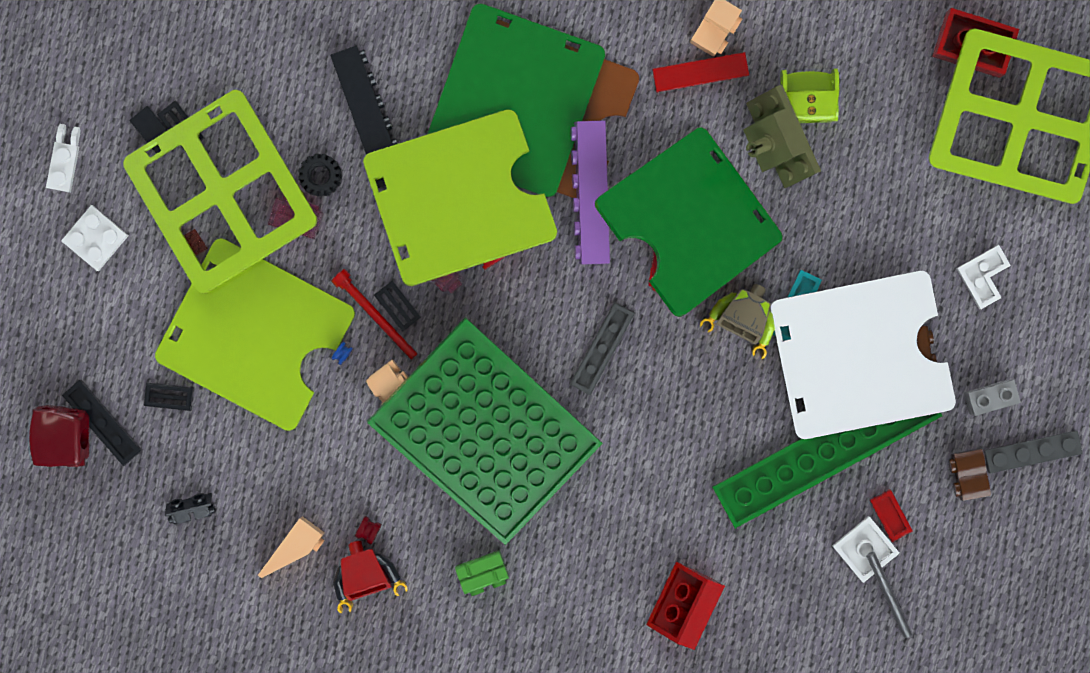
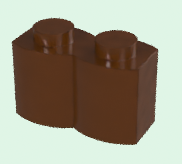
M975 449L951 454L952 459H949L948 462L950 472L955 473L956 482L953 483L955 496H959L961 501L991 496L983 450Z

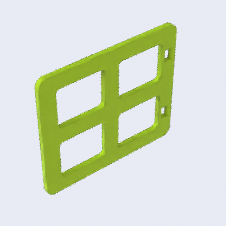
M970 29L964 37L929 153V163L938 169L1070 204L1079 202L1090 173V109L1086 121L1080 123L1039 112L1036 107L1049 68L1054 67L1090 77V60L987 31ZM982 49L1025 59L1030 62L1029 72L1018 104L1013 105L969 92L973 73ZM963 111L984 115L1011 124L1004 153L998 166L959 157L950 153ZM1031 129L1073 139L1078 142L1066 183L1061 184L1018 172L1019 161L1028 132ZM1078 163L1085 164L1081 178L1074 176Z
M232 90L129 154L123 162V166L195 290L199 293L212 291L314 228L317 224L316 214L245 94L239 90ZM220 106L223 113L211 119L208 113ZM234 112L257 148L259 157L228 177L223 178L199 139V133ZM158 145L161 151L150 158L147 151ZM181 145L203 180L206 189L183 205L170 211L149 177L146 167ZM270 172L293 209L295 216L264 237L258 238L236 202L234 194ZM217 205L240 243L241 250L209 271H205L183 235L181 226Z

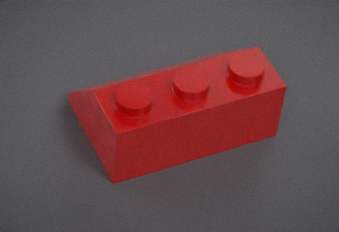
M676 562L646 625L676 644L695 650L725 586L694 569Z

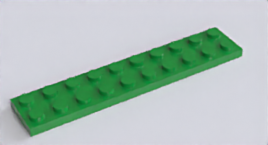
M940 412L809 439L801 438L712 486L736 529L942 417V414Z

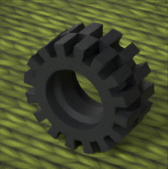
M314 154L313 156H308L301 163L302 166L298 170V179L302 188L309 194L318 197L329 196L337 190L338 186L340 187L342 170L338 163L330 156ZM319 166H323L329 171L328 181L321 185L314 183L311 177L312 171Z

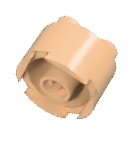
M394 360L389 361L366 380L375 397L381 400V404L408 378L404 371L399 373L401 370Z

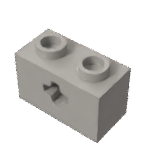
M1010 379L963 392L969 413L973 416L1021 403L1015 380Z

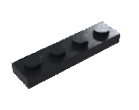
M78 380L62 394L63 398L73 409L86 411L89 415L90 429L123 466L128 464L142 451L140 446L82 380Z

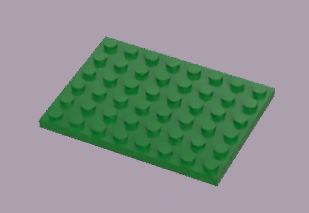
M466 317L367 420V423L504 545L523 528L603 444Z

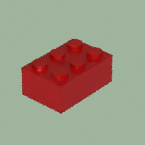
M950 8L945 14L932 57L957 64L965 34L970 29H979L1012 39H1017L1020 29ZM982 49L975 70L1000 78L1006 74L1011 56Z

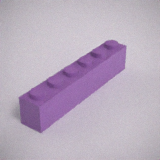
M577 121L574 122V127H571L570 130L571 141H575V150L571 152L572 165H576V174H572L573 189L576 188L577 198H573V211L577 212V222H574V236H578V245L574 247L575 259H579V264L610 263L609 226L595 208V200L608 191L606 122Z

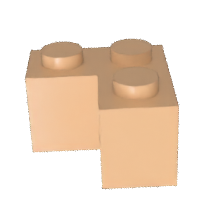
M714 0L690 43L713 57L717 52L722 54L728 44L725 40L728 33L734 34L742 21V18L739 17L742 10L726 0Z

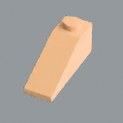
M302 516L258 576L263 578L308 555L312 550L317 552L325 541L322 539L325 533Z

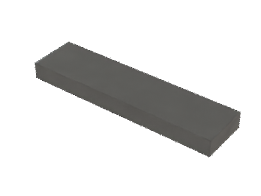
M614 302L570 385L591 395L635 314L634 312Z

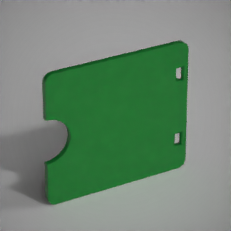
M476 4L471 10L428 134L504 110L514 111L520 122L529 152L523 154L515 161L511 170L512 181L517 187L539 195L545 194V197H552L558 190L575 142L571 141V127H574V122L583 120L605 58V50L600 45L485 4ZM498 16L512 21L509 28L496 24ZM566 40L581 45L578 53L565 48Z
M704 128L695 129L595 200L596 210L619 241L627 238H638L648 243L654 250L657 258V269L649 282L672 314L677 317H682L782 241V233L712 136ZM711 151H714L721 162L719 164L711 156ZM754 210H757L764 221L762 223L754 215Z

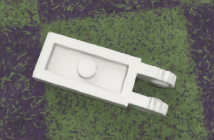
M59 125L46 188L71 193L79 152L80 127L73 128L70 145L64 144L66 125Z

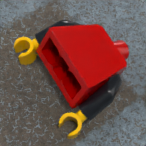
M355 541L348 545L351 555L341 559V566L337 568L333 581L337 600H340L337 607L339 613L343 612L342 604L348 605L349 612H351L353 607L352 600L391 588V583L394 584L393 590L395 595L399 596L396 588L400 585L404 586L407 592L406 583L400 580L401 577L394 564L383 554H376L373 549L364 551L362 541Z

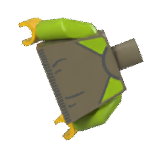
M754 284L750 292L741 289L738 294L732 292L722 297L709 312V318L701 321L700 327L705 321H709L711 328L708 332H711L715 327L714 321L718 320L716 325L755 344L752 348L753 356L755 351L760 348L763 349L761 359L765 358L767 355L765 346L769 345L775 330L773 314L770 311L771 304L762 299L766 289L759 284Z

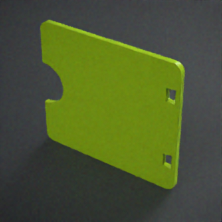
M504 110L368 153L364 157V167L402 281L406 285L414 286L551 242L556 238L557 228L545 194L531 195L524 193L514 185L511 178V170L515 161L523 154L529 152L520 122L514 111ZM383 178L387 189L379 192L375 180ZM406 246L409 258L402 260L398 247Z
M220 238L215 240L202 263L203 269L206 271L210 261L215 265L222 263L238 253L241 247L226 239ZM262 259L208 293L197 292L191 284L156 350L155 359L159 364L276 426L290 431L297 427L315 393L306 386L301 376V363L304 357L312 350L318 348H329L336 351L355 317V310L351 305ZM176 326L183 330L177 342L170 339Z

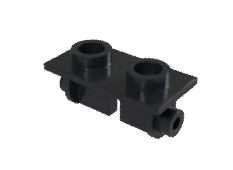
M199 493L192 498L184 500L174 499L166 504L164 515L168 517L169 523H174V525L191 521L190 513L192 512L195 520L210 517L212 513H216L214 504H211L212 493Z

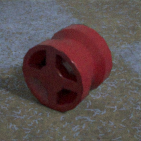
M365 516L355 537L358 539L364 538L368 544L372 545L382 524L379 522L374 523L370 521L369 517Z

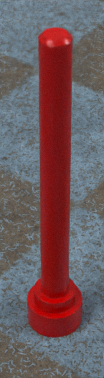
M344 268L331 282L337 288L345 289L412 360L417 356V352L351 283V275Z

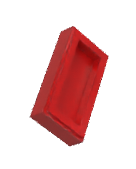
M891 489L869 500L891 542L913 532Z

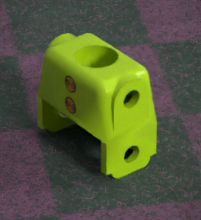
M834 68L831 74L815 71L787 74L786 70H781L780 85H783L799 123L838 121V68Z

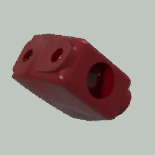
M53 405L38 406L32 409L29 441L33 464L35 466L80 467L86 464V459L89 457V415L85 410Z

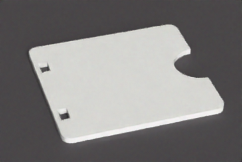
M916 271L779 299L772 303L771 313L774 318L775 334L795 432L798 437L809 439L945 412L954 408L956 400L948 362L937 363L928 360L921 354L917 346V334L920 327L930 318L938 316L931 278L927 272ZM780 326H789L790 340L783 342ZM795 398H803L806 411L797 412Z

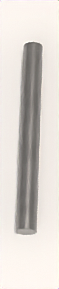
M871 552L866 557L903 638H908L912 635V632L875 552Z

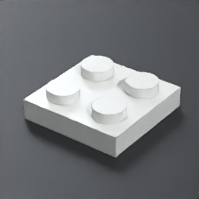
M91 205L61 241L96 271H99L129 235L96 207Z
M869 516L832 545L863 583L874 575L866 557L867 554L875 552L881 567L885 566L899 554L898 550Z

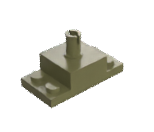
M783 85L776 86L746 103L755 122L743 129L749 142L746 145V151L752 149V152H749L748 155L756 157L762 172L775 167L784 188L821 172Z

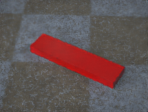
M745 52L652 69L656 93L749 76Z

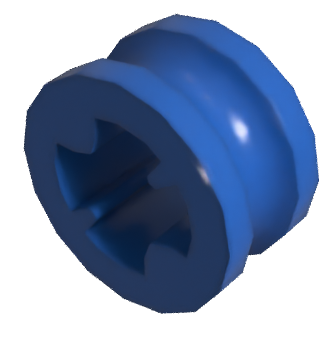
M342 342L331 359H337L339 361L338 364L342 365L353 348L346 347V343Z

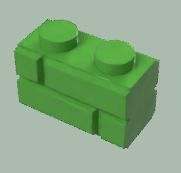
M500 550L455 567L464 594L470 593L471 596L484 592L483 588L492 585L493 588L506 584L505 580L509 578V573Z

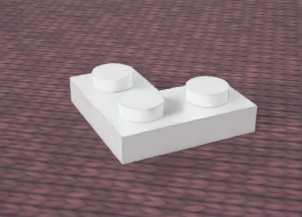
M997 245L956 269L977 307L983 309L1001 298L990 277L1011 265L1000 246Z

